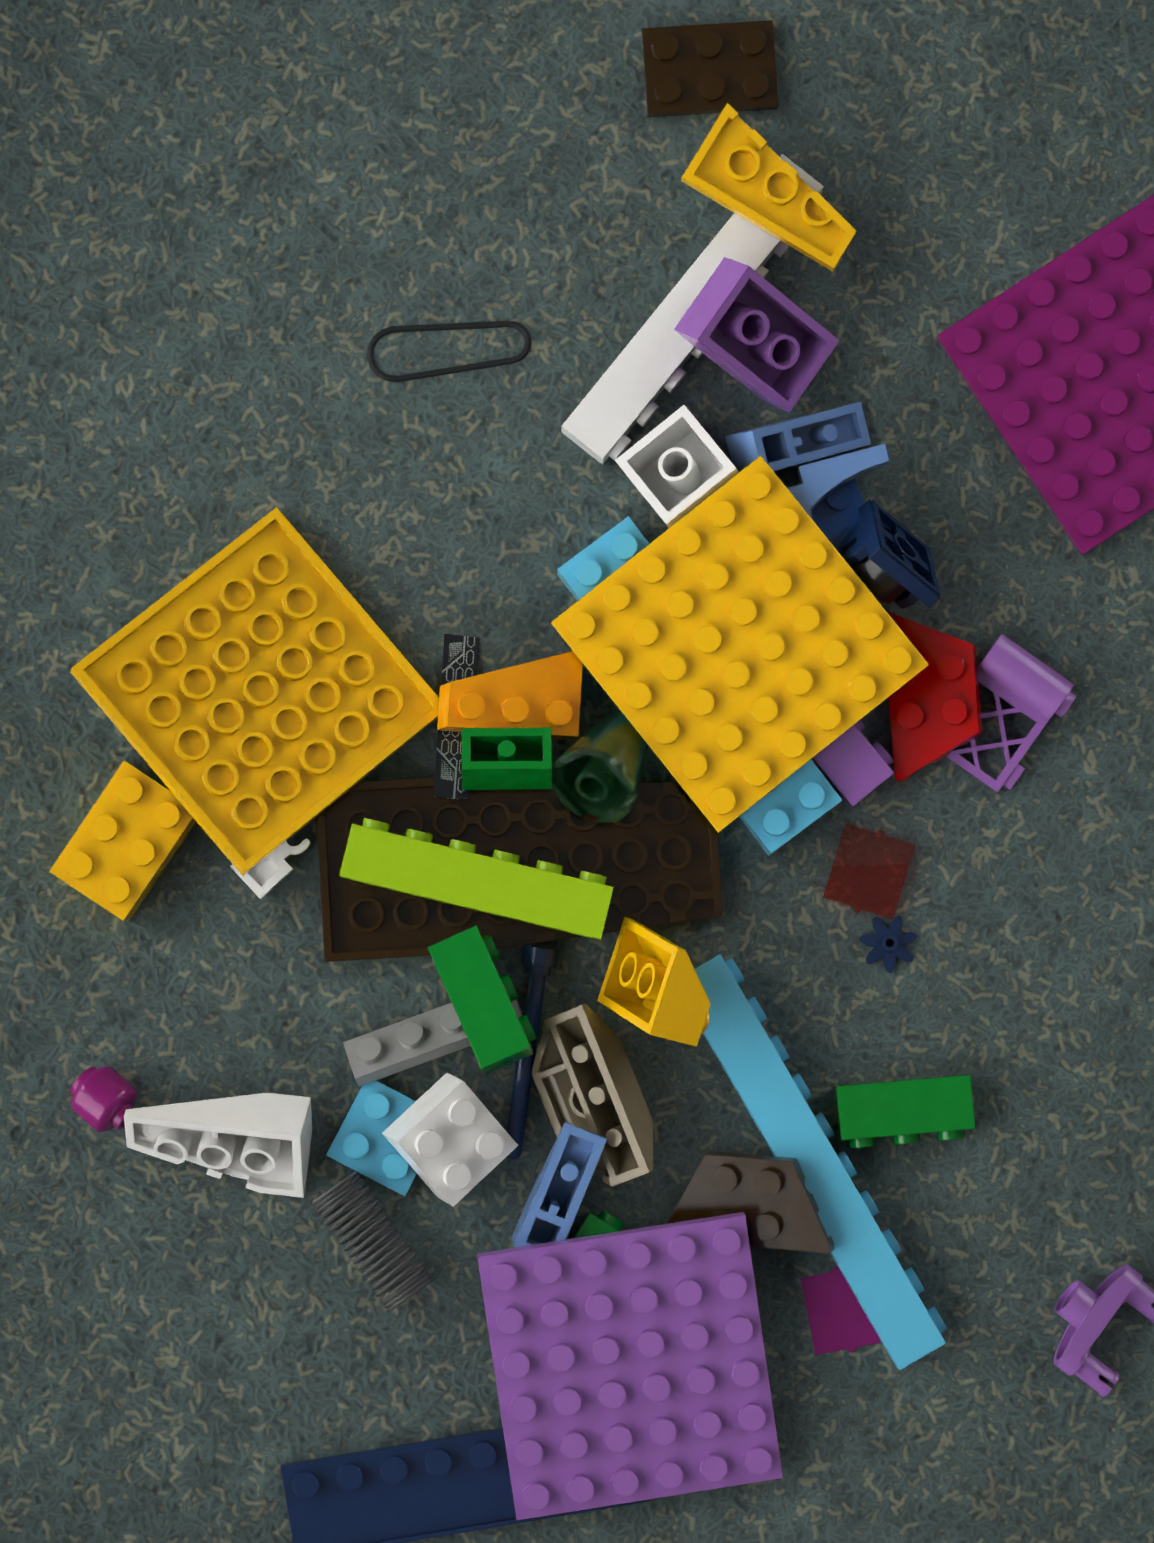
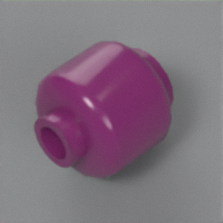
M94 1066L88 1068L76 1079L70 1089V1093L73 1095L71 1107L75 1113L97 1132H107L114 1127L117 1130L125 1128V1110L134 1109L133 1106L137 1098L135 1088L110 1066L98 1069Z

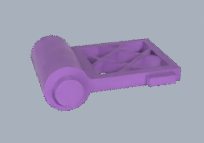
M1001 633L977 668L978 682L994 693L997 710L981 713V719L998 716L1002 741L976 746L975 739L970 741L971 747L952 750L946 756L996 792H999L1002 786L1011 790L1025 770L1018 763L1054 713L1062 718L1076 698V695L1070 692L1074 683ZM999 697L1015 708L1002 710ZM1022 712L1036 722L1026 737L1007 740L1003 715ZM1020 744L1010 758L1008 746ZM1003 747L1006 765L998 777L993 779L980 769L977 751ZM972 752L974 765L959 754Z

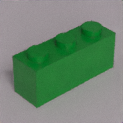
M476 925L427 947L484 1076L533 1055L534 1053L529 1042L537 1039L527 1015L525 1014L521 1017L516 1015L511 1002L519 999L509 975L506 974L502 977L498 975L493 961L501 957L491 935L488 934L481 937Z
M970 1075L834 1086L839 1140H849L850 1148L876 1146V1137L893 1136L894 1144L921 1142V1133L938 1132V1140L965 1138L964 1130L975 1129Z

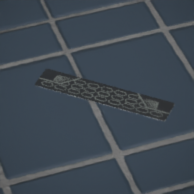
M444 634L441 685L477 675L479 638ZM438 730L434 797L469 798V790L462 789V732Z

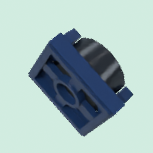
M869 499L858 508L861 523L853 528L839 545L840 549L844 552L842 557L874 597L887 604L895 601L903 609L920 600L930 608L941 599L930 548L873 500Z

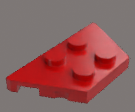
M887 612L929 664L889 697L894 776L896 782H905L912 778L911 775L932 762H938L949 755L956 747L965 745L982 734L976 646L969 642L897 614Z

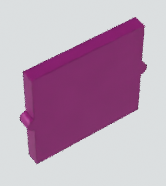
M834 1267L830 1273L800 1278L815 1355L845 1349L853 1353L856 1347L881 1343L880 1338L838 1267Z

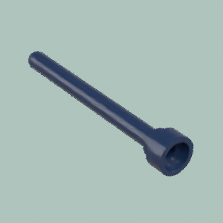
M524 945L521 963L525 964V973H529L523 1015H527L538 1039L546 976H551L552 968L557 967L559 950ZM537 1039L529 1042L534 1054L516 1062L507 1133L518 1146L507 1156L510 1159H517L522 1153L532 1083L531 1072L535 1060Z

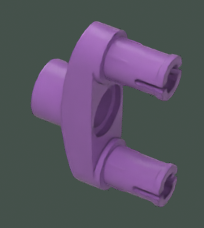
M1128 1264L1112 1272L1094 1291L1080 1280L1074 1281L1062 1293L1054 1309L1055 1313L1069 1323L1056 1349L1054 1365L1068 1376L1073 1374L1097 1391L1101 1397L1106 1396L1112 1388L1101 1381L1099 1375L1114 1385L1117 1383L1120 1375L1090 1353V1347L1125 1302L1154 1324V1308L1151 1306L1152 1303L1154 1304V1289L1143 1282L1142 1274Z

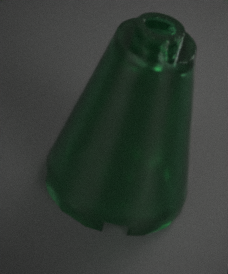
M618 707L557 758L552 769L554 770V778L551 781L552 787L559 800L576 815L584 817L588 813L598 816L597 822L600 823L620 821L630 813L637 799L648 750L647 743Z

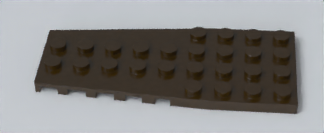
M435 777L358 782L317 816L324 962L431 956L427 947L476 925L481 937L488 934L491 935L497 949L583 937L341 878L339 874L351 825L362 826L364 818L390 824L388 832L406 836L407 829L432 834L431 843L449 847L451 839L477 845L476 854L488 857L493 856L494 850L519 855L518 864L536 868L537 860L563 866L562 875L579 878L581 871L607 877L605 885L614 888L602 934L620 931L624 917L634 919L645 927H654L717 918L723 913L718 832L678 782L552 780V789L469 790L468 799L434 797Z

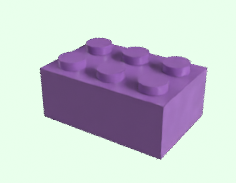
M726 257L723 258L674 329L759 399L790 413L839 342L835 336L750 266Z

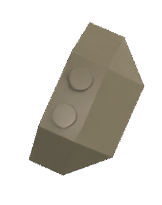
M586 1003L544 1020L543 1034L537 1048L531 1075L556 1137H558L565 1121L606 1137V1144L593 1174L602 1178V1181L611 1187L653 1171V1119L620 1038Z

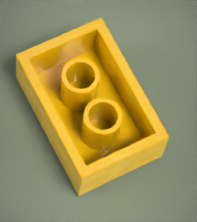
M124 760L49 872L122 921L129 923L196 823V820L170 790Z

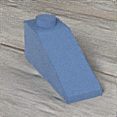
M861 402L725 436L731 462L739 472L760 455L771 469L776 471L871 445Z
M565 1121L527 1198L512 1235L514 1247L566 1240L606 1144V1137Z

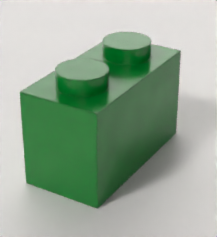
M551 727L462 728V789H552Z

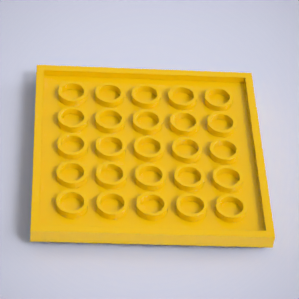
M761 455L551 622L552 626L718 833L929 665Z
M277 507L74 665L70 671L242 876L438 718L439 697Z

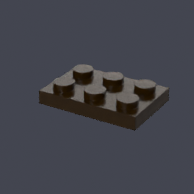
M773 20L642 28L647 118L721 113L727 103L736 112L778 109Z

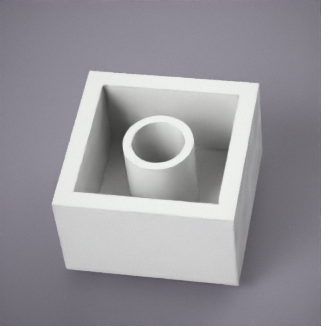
M685 405L680 407L615 460L668 528L739 473L737 468Z
M449 1073L442 1076L382 1132L385 1138L439 1199L452 1207L518 1146L466 1083Z

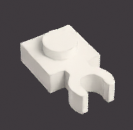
M306 838L298 846H290L286 841L244 876L240 874L233 864L230 867L262 900L294 870L286 862V859L290 855H300L306 852L311 842Z

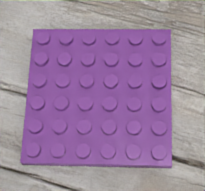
M744 1212L477 1253L517 1520L783 1478Z

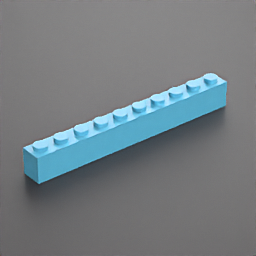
M721 954L695 968L711 1003L709 1008V1024L703 1033L772 1154L776 1157L797 1158L805 1176V1186L813 1194L820 1210L817 1212L827 1236H831L833 1239L834 1250L830 1254L896 1368L901 1370L946 1344L941 1335L942 1332L947 1330L945 1323L934 1306L928 1310L925 1308L918 1295L925 1291L912 1267L904 1271L895 1255L902 1252L898 1242L889 1228L881 1232L873 1218V1216L880 1213L867 1190L859 1193L851 1180V1177L857 1174L855 1168L844 1151L836 1154L828 1140L834 1136L833 1130L822 1112L814 1116L805 1100L812 1097L807 1085L799 1073L791 1077L783 1063L790 1057L778 1036L775 1035L769 1039L761 1023L767 1020V1017L756 998L753 996L747 1000L740 989L739 984L744 982L745 979L734 960L730 958L724 961Z

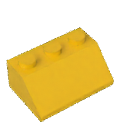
M624 917L597 1001L649 1035L697 1047L700 1036L706 1031L709 1024V1008L711 1003L686 950L634 919Z

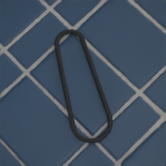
M514 321L391 326L380 330L373 336L368 345L367 359L370 368L378 377L389 382H403L519 362L527 356L531 347V338L526 328ZM511 327L519 330L525 340L522 352L511 358L400 376L388 375L382 372L376 366L373 357L374 347L378 340L384 335L397 332Z

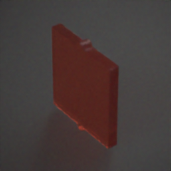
M845 824L823 898L851 906L856 913L864 910L893 919L915 845L885 836L883 830H878L875 833Z

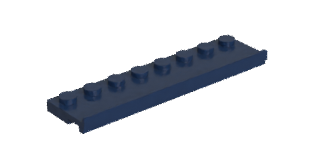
M503 1427L281 1464L293 1543H403L649 1501L648 1499L517 1520Z

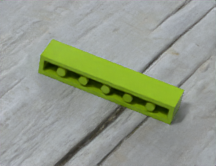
M364 818L362 826L351 825L339 874L341 878L601 941L614 888L605 885L607 879L605 876L581 871L579 878L562 875L563 866L537 860L536 868L518 864L519 855L494 850L493 856L488 857L475 853L477 845L453 839L450 840L449 847L431 843L432 834L413 829H407L406 836L388 832L390 824Z

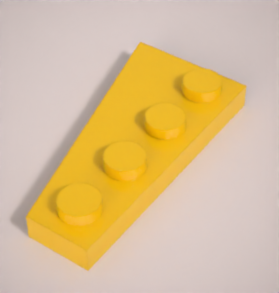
M727 103L683 174L681 181L832 272L856 234V230L817 191H814L798 176L799 173L787 161L784 162L767 145V141L755 129L752 130Z

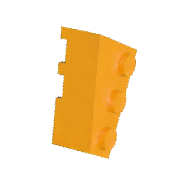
M571 651L441 685L437 730L462 732V728L551 727V739L569 740L576 738L579 735L583 663Z

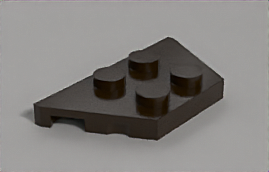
M709 1151L704 1155L667 1223L744 1212L750 1247L828 1254L834 1250L833 1239L826 1234L817 1213L820 1210L813 1194L805 1186V1176L797 1158Z

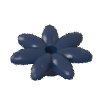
M900 916L893 919L888 929L880 918L874 917L872 923L876 935L866 934L859 938L861 943L875 947L866 957V963L873 964L883 957L886 971L892 973L895 968L896 957L905 962H912V954L903 946L915 941L917 935L912 932L899 934L902 928V918ZM887 939L893 942L892 947L886 946Z

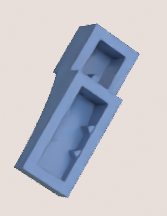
M881 444L799 466L797 475L800 485L788 487L787 489L812 518L811 511L830 493L859 476L887 467L889 457L886 446Z

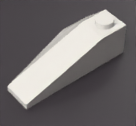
M259 1093L125 1110L124 1124L126 1146L128 1148L174 1164H180L186 1160L208 1168L206 1175L218 1179L221 1178L223 1173L246 1179L248 1181L245 1188L259 1193L304 1198L312 1136L311 1097Z

